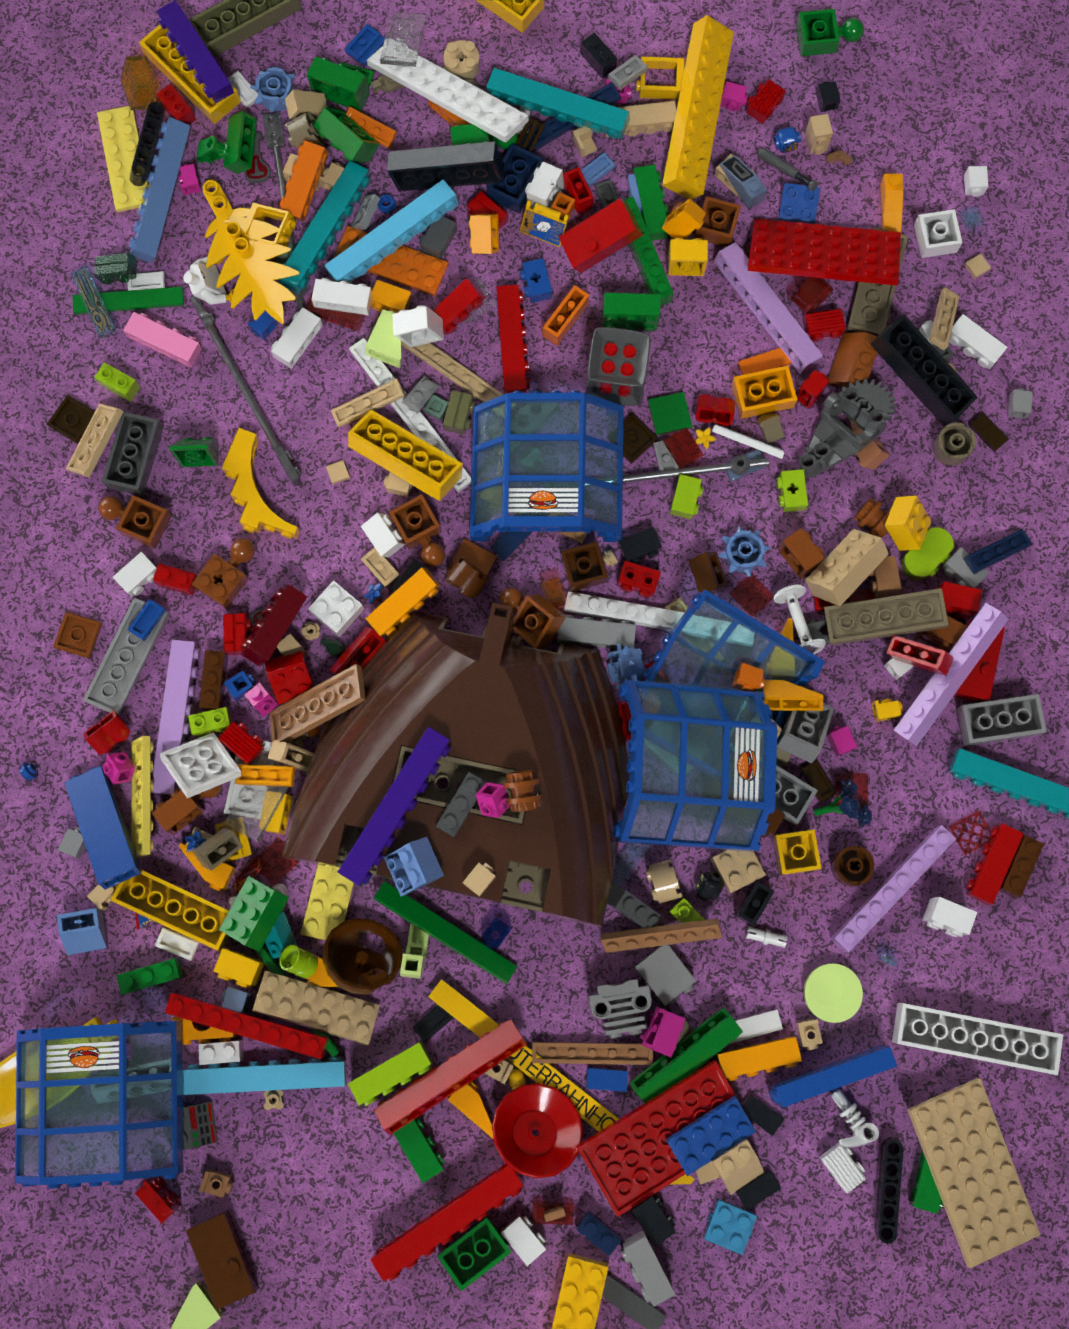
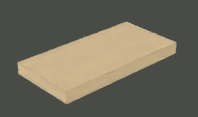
M104 404L98 405L66 470L90 478L124 411Z

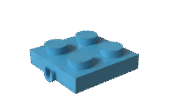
M718 1198L713 1214L710 1213L708 1218L709 1224L704 1239L743 1255L748 1239L751 1238V1233H753L752 1229L757 1214Z

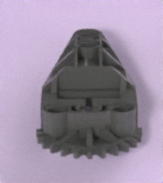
M864 379L863 384L856 380L855 386L850 382L848 388L843 386L840 393H832L823 403L824 409L821 411V420L814 431L810 446H806V453L799 460L800 470L804 469L805 478H812L860 452L884 432L887 425L886 420H892L890 415L895 414L893 408H896V403H893L896 401L895 397H891L893 392L888 391V386L881 388L882 382L875 385V380H872L870 384L867 383V379ZM843 413L852 422L856 421V425L864 432L861 434L853 433L836 417Z

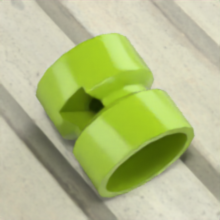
M287 946L281 953L280 966L287 972L294 973L301 978H309L317 969L318 959L316 955L298 946Z

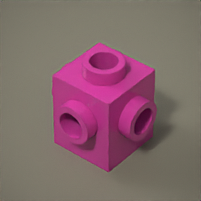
M126 752L108 754L103 765L104 773L109 777L113 785L131 782L136 769Z
M487 782L476 793L482 815L500 818L510 807V804H506L508 796L504 785Z

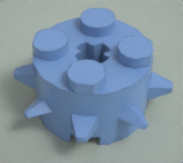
M278 66L267 68L266 72L259 71L255 81L256 85L250 86L258 94L254 103L256 105L262 104L270 112L286 110L285 98L292 90L296 89L292 85L295 75H287Z
M738 527L737 533L732 537H722L726 548L724 552L719 554V558H725L727 565L730 567L729 573L737 571L739 573H746L748 577H751L752 570L757 566H767L762 557L765 551L770 549V546L764 545L759 537V530L752 533L751 531H743L741 527ZM744 549V552H748V553H747V554H743V553L741 552V550Z
M618 642L617 650L608 654L611 663L607 664L611 682L617 683V689L626 680L643 681L646 678L644 675L647 671L643 666V654L640 648L635 649L634 647L628 648L625 646L622 649Z

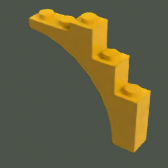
M239 428L224 461L222 470L226 477L236 480L230 495L235 500L234 503L245 507L239 521L243 530L249 533H254V531L260 533L262 526H264V530L271 533L278 531L281 533V536L287 539L292 537L298 538L300 533L298 527L284 521L273 513L259 495L254 476V458L259 438L257 434Z

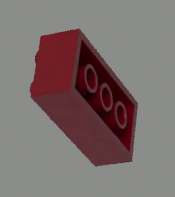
M289 584L275 591L270 599L272 603L268 607L266 606L260 615L263 618L256 622L250 632L253 634L246 638L241 645L243 650L240 655L259 667L266 663L307 599V596Z

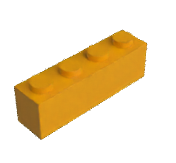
M421 568L365 619L380 636H389L396 630L395 626L400 622L404 623L410 618L409 614L414 609L417 611L425 604L423 601L427 597L432 598L439 591L437 588L441 584L427 568Z
M795 1036L716 1054L718 1065L727 1081L739 1079L738 1075L746 1074V1077L756 1076L758 1071L766 1070V1073L778 1070V1066L785 1065V1068L795 1067L797 1062L802 1061Z

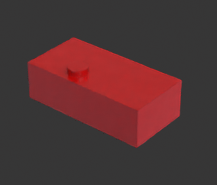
M619 198L559 236V239L573 269L582 273L638 239L643 234L629 204L622 198Z
M967 618L962 624L969 626L973 619ZM1005 627L996 636L953 697L976 703L990 701Z

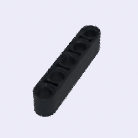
M151 102L145 115L129 178L130 182L135 186H143L149 172L164 114V107L158 102Z
M893 1138L885 1139L881 1146L875 1218V1235L886 1244L893 1243L897 1237L904 1152L902 1143ZM891 1143L896 1144V1151L894 1153H889L888 1146ZM890 1164H894V1172L892 1174H887V1166ZM888 1185L893 1187V1192L890 1195L885 1194V1188ZM890 1206L891 1214L884 1216L883 1209ZM889 1228V1235L883 1238L881 1236L882 1230Z

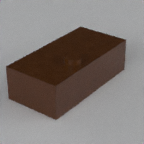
M228 1210L186 1230L216 1310L247 1297L258 1290L259 1287Z

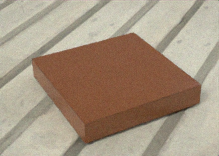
M464 539L446 572L448 573L456 560L462 557L465 559L464 562L467 564L471 563L488 576L498 556Z
M65 612L53 648L90 659L103 623Z

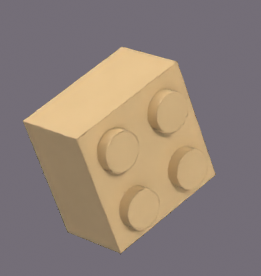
M726 850L710 859L717 873L721 875L728 894L766 876L754 851Z

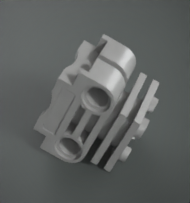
M637 979L626 980L617 985L596 986L597 994L588 995L591 1013L598 1019H608V1021L602 1023L604 1027H609V1029L604 1030V1034L609 1035L610 1039L622 1037L623 1032H629L631 1035L640 1034L642 1029L646 1028V1024H639V1021L645 1020L644 1016L637 1015V1013L647 1011L650 1008L651 995L649 986H638ZM638 996H643L645 999V1003L641 1007H638L635 1003ZM598 1003H604L606 1006V1010L602 1014H598L595 1010Z

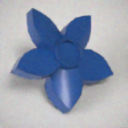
M381 583L375 586L370 584L369 592L363 597L369 598V603L372 604L375 597L377 599L382 597L380 592L383 585Z
M199 830L194 833L193 837H185L186 841L191 843L187 847V852L193 851L207 840L201 838Z

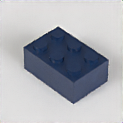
M511 144L503 158V182L490 183L487 187V196L495 203L520 214L527 201L526 187L529 182L533 181L534 172L537 167L540 168L544 158Z

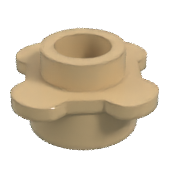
M265 1091L263 1094L265 1097L264 1108L266 1110H271V1108L282 1109L284 1107L282 1102L283 1091Z

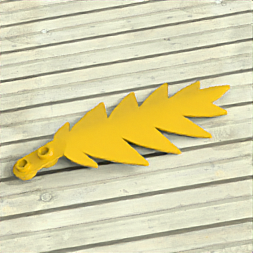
M214 180L206 181L203 185V193L216 216V219L211 222L205 234V238H209L216 232L208 252L206 268H210L228 256L218 277L216 288H220L240 274L233 292L231 308H235L252 292L251 308L254 320H257L266 310L271 317L284 324L282 302L294 301L296 297L287 288L273 280L299 275V271L266 260L290 252L291 249L279 244L272 245L241 237V229L246 220L244 217L248 215L250 209H232L219 183ZM211 188H215V191L209 192ZM220 203L224 204L221 208L217 207ZM253 219L247 235L262 239L277 233L279 228Z

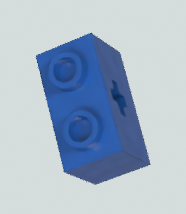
M544 258L523 262L520 277L522 281L526 282V287H524L526 298H530L531 303L552 299V288Z

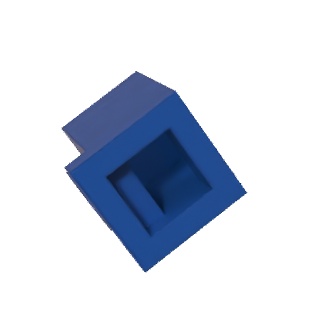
M265 310L257 320H253V323L249 321L247 324L250 331L265 341L278 325V322Z
M241 671L225 681L224 685L237 702L254 687L256 681L251 673L247 675L244 671ZM241 683L246 684V687L243 689L239 688Z

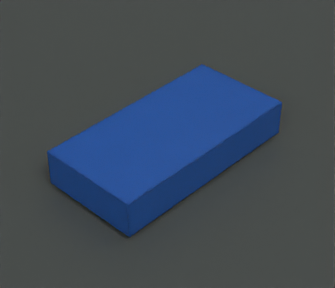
M149 598L127 630L145 641L166 612V609Z
M588 1068L586 1089L627 1092L628 1071Z

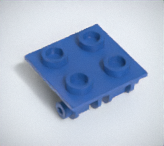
M784 183L779 220L815 224L821 188L817 187L814 191H810L808 186Z

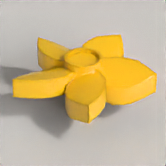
M708 427L705 431L696 429L698 438L694 444H701L703 442L704 447L708 449L709 441L713 442L716 440L714 436L710 435L711 428Z

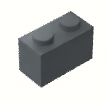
M442 216L440 220L430 224L426 235L423 234L419 241L421 252L442 259L457 232V223Z

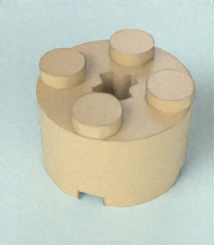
M458 40L447 44L443 55L444 67L463 80L474 79L480 71L479 52L472 41Z
M672 859L651 864L649 869H645L648 880L650 882L653 881L654 888L651 889L653 899L659 901V903L683 897L682 893L677 892L681 888L675 868L673 866L670 867V864H673Z

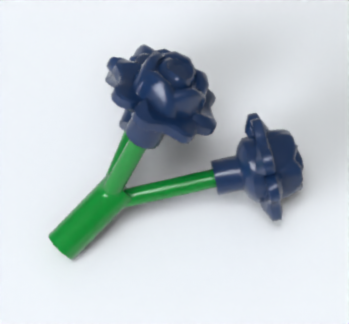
M850 779L846 781L839 780L842 784V790L830 805L814 809L815 816L834 812L847 815L849 818H855L858 820L861 828L865 824H870L872 820V811L867 810V805L860 809L858 799L852 796L858 797L856 792L858 786ZM842 799V803L839 806H835Z

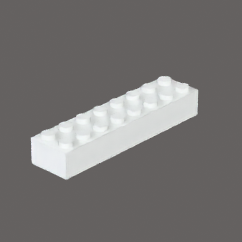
M898 1003L892 1043L1058 1075L1063 1034Z

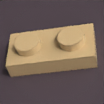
M375 547L361 558V561L385 588L400 577V574L385 557L380 556Z

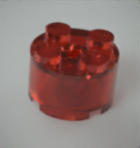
M809 277L800 286L798 292L793 294L790 300L805 314L813 313L829 297L834 289L824 278Z

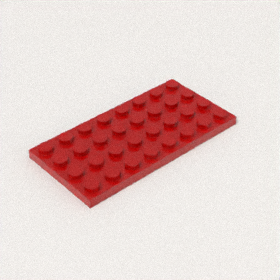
M754 219L747 271L898 286L901 232L786 222L783 220Z
M715 1060L576 1146L617 1217L686 1174L666 1139L731 1097H736Z

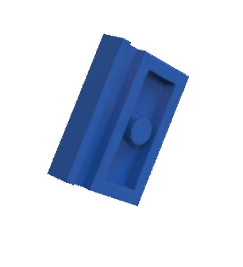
M366 24L344 50L347 55L358 63L360 62L363 67H366L367 59L387 43V38L381 36L378 31Z

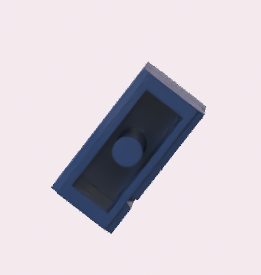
M589 1210L576 1226V1230L583 1236L585 1235L590 1242L608 1256L612 1254L622 1240L619 1234Z

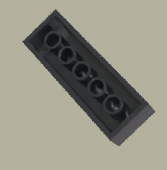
M486 141L484 143L391 151L388 156L387 172L398 192L430 189L441 180H444L449 187L502 183L504 162L495 141Z
M905 314L895 319L870 343L943 427L956 421L978 398Z

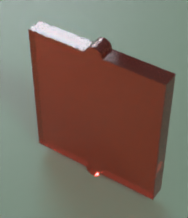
M688 428L678 433L674 432L672 436L663 440L679 469L688 464L692 465L695 460L704 456Z
M752 573L751 577H746L742 582L739 581L738 586L729 593L750 617L764 609L765 605L774 598L771 592Z
M853 772L849 774L835 773L836 798L842 790V784L839 780L846 781L850 779L858 786L856 791L858 797L852 796L858 799L860 808H863L865 805L868 808V774H854ZM842 799L836 804V806H839L842 803Z
M280 838L252 860L260 869V874H264L272 885L299 864L297 860L282 856L285 845Z

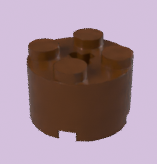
M459 557L446 574L447 578L445 581L453 587H460V592L466 597L477 598L490 578L486 577L487 575L471 563L467 564L464 562L465 559Z
M849 846L843 848L832 859V874L839 883L845 886L854 887L865 884L874 874V858L863 847ZM850 863H855V864H856V865L854 866V868H855L854 870H851V869H850V866H851Z

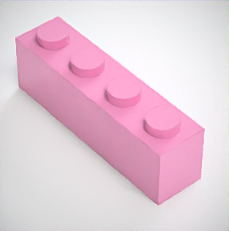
M133 312L123 329L128 338L191 368L202 350L196 338L192 336L188 338L175 328L171 330L160 321L154 322L144 313L138 314Z

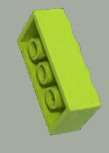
M423 1041L349 1082L348 1086L358 1105L364 1103L365 1106H368L378 1099L377 1095L380 1093L385 1096L396 1089V1084L400 1083L402 1086L414 1079L413 1074L418 1072L420 1076L429 1071L433 1060Z

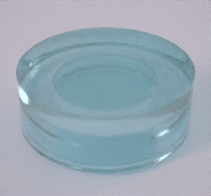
M882 951L878 956L880 960L894 967L899 962L898 959Z

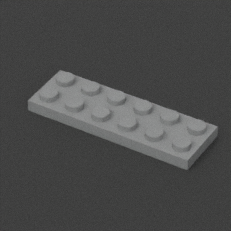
M133 598L82 701L109 713L116 711L120 716L170 615L168 612L163 614L147 639L143 641L127 630L146 604L144 601Z

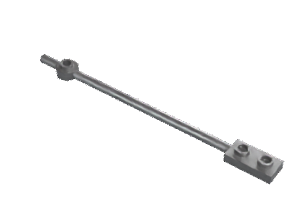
M280 112L262 114L268 150L273 149L280 197L282 199L287 191L280 148L286 147ZM292 231L288 245L293 244L295 246L294 234ZM307 287L302 289L300 294L289 290L296 297L298 312H300L302 307L305 308L303 296L307 293Z
M193 296L190 300L197 310L203 325L212 337L293 487L300 483L299 477L301 474L297 466H292L290 453L288 450L284 451L278 443L213 324L216 322L211 312L207 313L199 299Z
M738 455L732 459L731 463L623 475V483L678 477L680 474L687 476L732 470L736 475H744L748 472L749 468L769 466L768 458L749 460L743 455ZM743 462L744 466L740 467L737 463ZM617 476L598 478V480L617 484ZM544 482V488H578L579 482ZM585 483V488L594 487V485ZM551 492V493H578V492Z

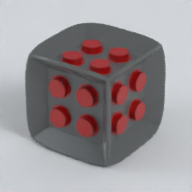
M596 328L593 332L585 393L619 405H640L643 401L644 383L648 369L650 335L626 329Z

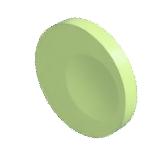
M825 964L814 969L807 977L804 985V999L808 1009L817 1018L831 1023L843 1022L854 1016L861 1006L863 998L862 985L856 974L849 968L840 964Z

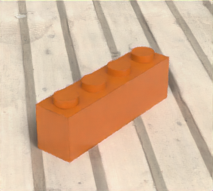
M304 140L303 145L301 144L298 149V160L292 166L293 174L291 180H288L286 184L287 192L280 201V210L290 212L295 219L305 222L329 153L325 147Z

